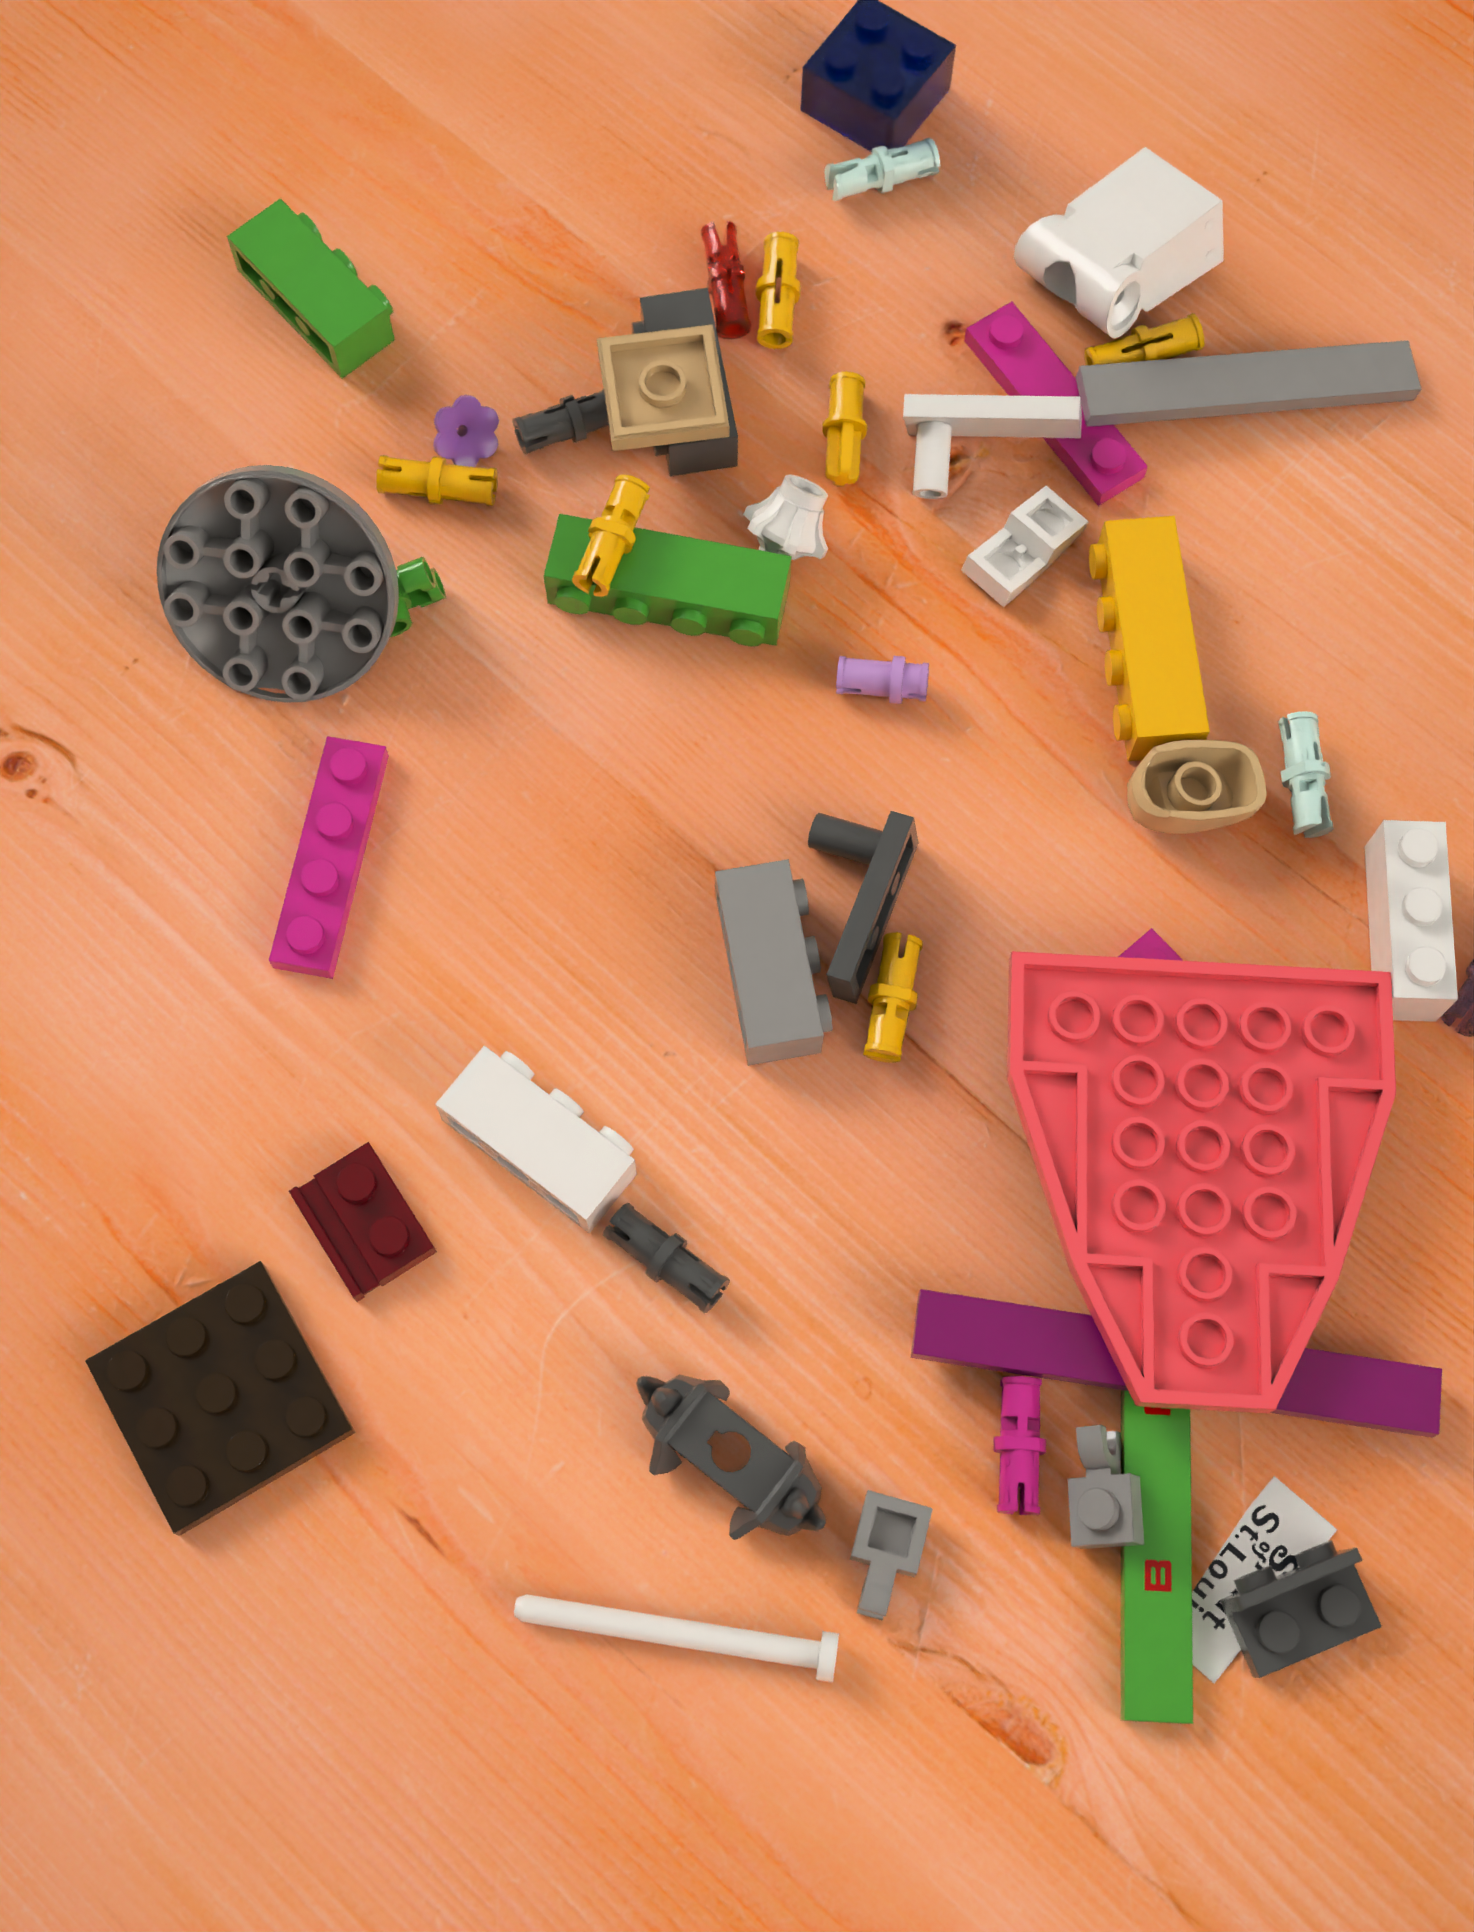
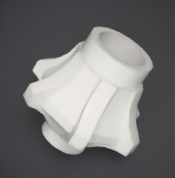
M786 475L781 486L777 487L768 498L762 502L747 506L743 515L750 521L747 529L757 536L760 544L758 550L792 556V560L804 556L824 558L828 547L823 536L822 521L824 516L823 506L828 497L827 492L805 478L796 475Z

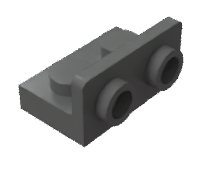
M1328 1541L1294 1555L1299 1567L1276 1576L1272 1566H1268L1234 1580L1238 1593L1225 1597L1220 1601L1253 1678H1261L1382 1627L1354 1565L1363 1561L1357 1547L1337 1551L1333 1541Z

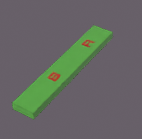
M1121 1390V1474L1131 1473L1140 1477L1144 1545L1121 1546V1720L1193 1724L1190 1409L1136 1406L1129 1391Z

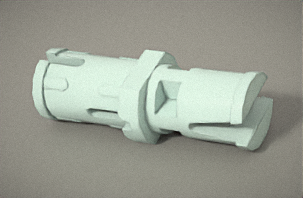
M931 138L898 148L887 149L885 146L872 148V154L868 155L867 158H856L837 164H827L825 166L827 190L833 189L834 201L866 192L870 188L877 189L880 193L892 191L893 185L916 178L937 175L939 173L938 167H940L939 152Z
M1308 711L1290 713L1287 715V718H1280L1278 723L1285 756V770H1282L1280 773L1283 786L1289 788L1292 792L1290 800L1294 822L1293 833L1297 835L1304 832L1305 838L1323 836L1330 833L1334 827L1330 817L1328 796L1324 789L1325 780L1331 778L1330 766L1327 762H1323L1318 716Z

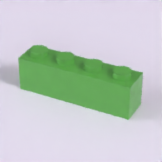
M559 514L544 572L548 604L556 605L559 609L572 614H585L591 611L613 615L617 620L631 625H642L646 622L667 625L685 635L698 636L703 633L726 636L744 646H759L762 643L777 646L790 586L792 556L635 527L633 530L636 536L635 543L631 552L623 554L611 581L608 595L597 597L593 593L597 585L596 583H592L587 594L577 588L572 581V577L575 571H577L591 540L588 536V529L592 519Z

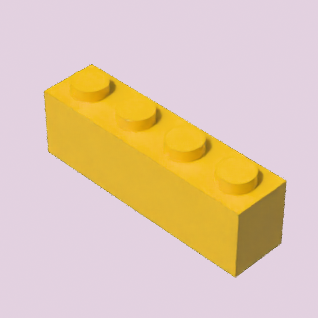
M1175 516L1104 521L1098 543L1090 545L1089 568L1091 578L1093 580L1100 579L1103 597H1099L1097 600V622L1101 633L1108 632L1111 650H1107L1105 653L1106 681L1108 686H1116L1119 705H1114L1113 730L1115 739L1117 741L1124 740L1127 761H1140L1144 759L1154 746L1180 740H1206L1210 729Z

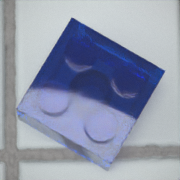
M858 0L803 66L800 111L872 152V148L885 146L887 149L905 146L950 90L956 45L879 0Z

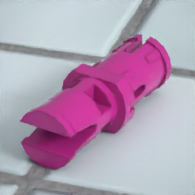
M1026 1376L1002 1377L1000 1386H1002L1000 1436L994 1437L993 1443L994 1452L1000 1453L999 1505H997V1512L1013 1515L1014 1512L1018 1511L1019 1487V1515H1039V1455L1046 1453V1439L1040 1438V1386H1042V1379Z

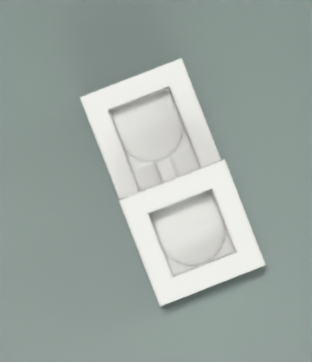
M1046 485L1010 513L1004 528L967 556L961 571L1001 606L1005 607L1060 557L1086 529L1089 521Z

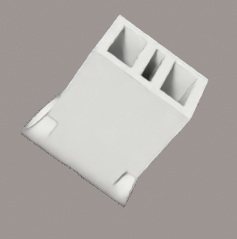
M1144 147L1070 202L1064 215H1050L1031 224L1020 236L1015 246L1014 259L1019 268L1058 297L1072 303L1082 316L1112 338H1118L1130 329L1141 309L1148 312L1224 261L1223 200Z

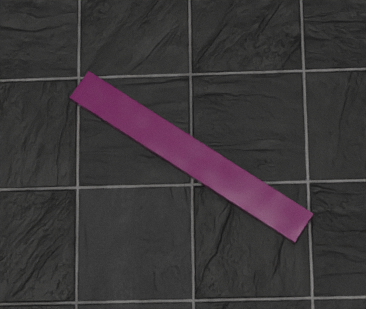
M920 1289L918 1293L910 1358L1128 1391L1091 1315ZM1305 1348L1276 1409L1271 1413L1433 1438L1439 1435L1442 1369Z

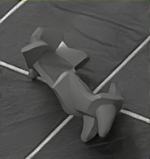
M680 1374L667 1382L650 1376L638 1378L636 1383L637 1389L646 1405L642 1420L654 1439L649 1472L653 1475H659L676 1469L682 1463L676 1454L678 1452L748 1508L737 1507L732 1515L729 1536L733 1540L741 1538L757 1527L786 1536L798 1533L801 1529L819 1531L824 1528L826 1518L818 1505L822 1487L806 1458V1448L792 1441L785 1447L788 1452L787 1454L719 1400L727 1401L730 1395V1390L721 1380L705 1381ZM716 1430L720 1434L728 1432L738 1433L749 1442L751 1448L750 1459L741 1470L726 1472L718 1468L714 1463L712 1446L707 1442Z

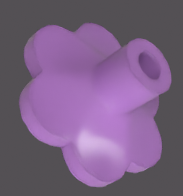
M462 395L458 397L452 407H443L435 415L434 425L438 431L433 444L435 452L440 457L452 459L454 465L475 467L480 458H489L497 450L498 440L494 432L499 424L498 414L490 407L481 406L478 399L473 396Z

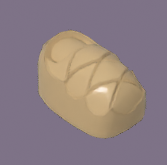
M1180 740L1154 746L1135 769L1127 784L1128 807L1133 819L1147 829L1173 834L1196 833L1244 821L1252 817L1262 807L1267 796L1264 774L1259 759L1253 750L1236 742L1219 740Z

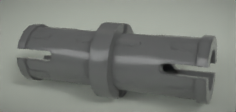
M604 390L574 399L573 395L560 398V404L533 414L513 418V425L515 428H518L515 429V434L523 453L528 454L545 446L571 438L575 443L586 439L587 433L608 426Z
M630 1203L624 1204L609 1221L615 1226L609 1225L604 1230L603 1236L606 1239L613 1241L647 1267L645 1274L655 1282L664 1280L698 1306L699 1310L704 1314L710 1311L722 1297L723 1293L719 1290H726L730 1283L729 1278L725 1275L722 1276L686 1248L687 1240L677 1233L669 1236L636 1211Z

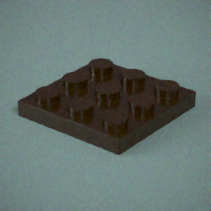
M261 1261L85 1360L170 1528L178 1536L356 1433L266 1266Z

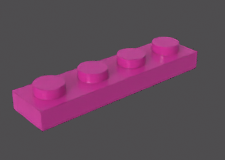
M327 736L269 957L272 968L333 979L389 757L386 746Z

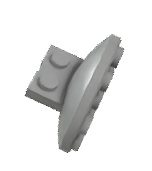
M274 465L247 466L222 473L197 488L179 506L171 517L160 542L157 557V584L161 604L172 631L189 655L203 669L236 691L260 699L288 703L306 702L331 696L355 683L372 667L381 655L393 632L398 612L399 586L394 561L384 537L370 516L356 501L330 482L313 474L294 468ZM259 688H274V689H280V690H284V691L286 692V694L273 693V692L261 690V689H259Z

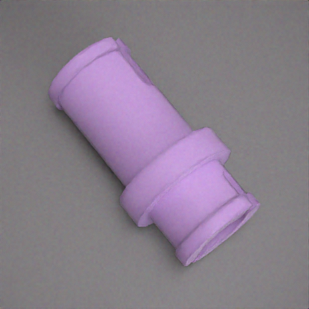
M840 656L837 669L836 694L843 695V693L889 697V703L902 704L903 698L918 699L919 701L926 702L929 663H906V657L893 656V661L855 659Z

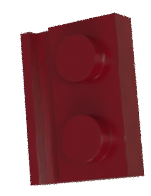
M369 1142L315 1174L314 1179L299 1188L296 1186L289 1190L290 1195L356 1302L365 1298L364 1295L380 1285H386L437 1252Z

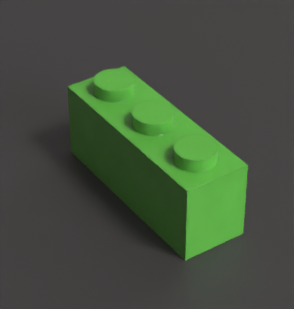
M281 198L227 236L237 270L342 379L395 340L389 317L393 314V309L383 292L375 285L367 287L357 277L356 269L346 254L338 248L332 251L322 241V236L314 222L303 212L296 215Z

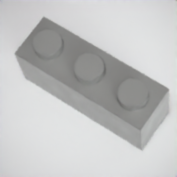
M789 859L715 871V895L748 1066L821 1053L823 1033L833 1030L832 1017L827 995L816 996L812 974L820 973L821 966L815 936L804 937L800 916L809 915L808 898L803 878L792 879Z

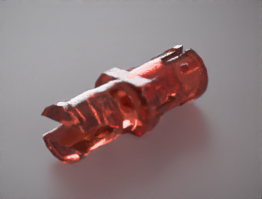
M728 220L723 245L720 242L714 221L703 226L701 236L705 247L709 273L707 286L709 294L712 295L717 335L723 339H736L747 335L751 331L750 327L752 326L748 316L744 290L745 271L744 266L740 264L736 238L737 229L736 225Z

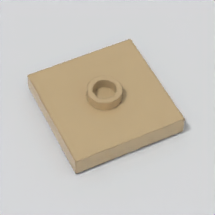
M713 324L597 338L612 451L729 437V421Z

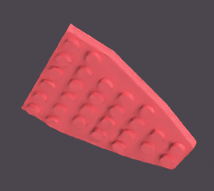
M1012 951L1009 958L1007 1081L1070 1273L1135 1405L1140 1407L1271 1413L1276 1409L1339 1280L1396 1096L1391 972Z

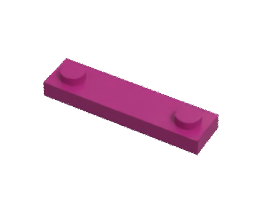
M1012 301L966 328L965 343L1008 396L1080 397L1076 378ZM1083 410L1081 438H1043L1098 506L1145 477L1148 466L1114 425L1086 427Z

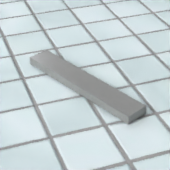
M1409 340L1080 366L1076 375L1086 427L1415 400L1421 391Z

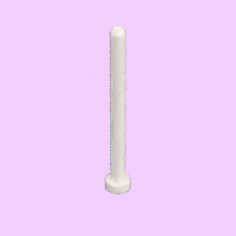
M528 1594L516 1599L514 1616L521 1622L817 1669L816 1680L833 1682L839 1633L822 1631L821 1641Z

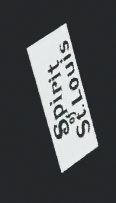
M1275 1476L1245 1511L1192 1591L1193 1666L1213 1683L1217 1681L1241 1651L1220 1601L1225 1597L1238 1593L1234 1580L1268 1566H1272L1276 1576L1296 1569L1299 1565L1294 1555L1328 1542L1337 1531L1332 1524Z

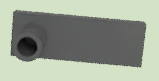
M890 811L883 831L823 813H818L813 820L808 837L809 848L869 865L826 974L832 995L835 998L857 1004L919 843L914 817Z

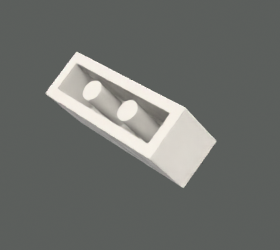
M1383 820L1364 847L1371 971L1391 972L1393 1020L1436 1022L1458 1000L1446 822Z
M484 1045L436 1102L435 1105L442 1121L590 1234L637 1175L635 1159L630 1156L634 1150L633 1147L611 1128L604 1126L598 1132L580 1118L584 1113L583 1109L561 1090L554 1088L548 1094L533 1083L531 1079L534 1076V1072L518 1057L508 1051H505L499 1057Z

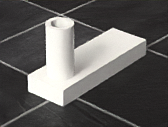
M904 394V422L908 434L917 436L913 495L924 499H941L947 496L951 436L1081 438V398L1077 396Z

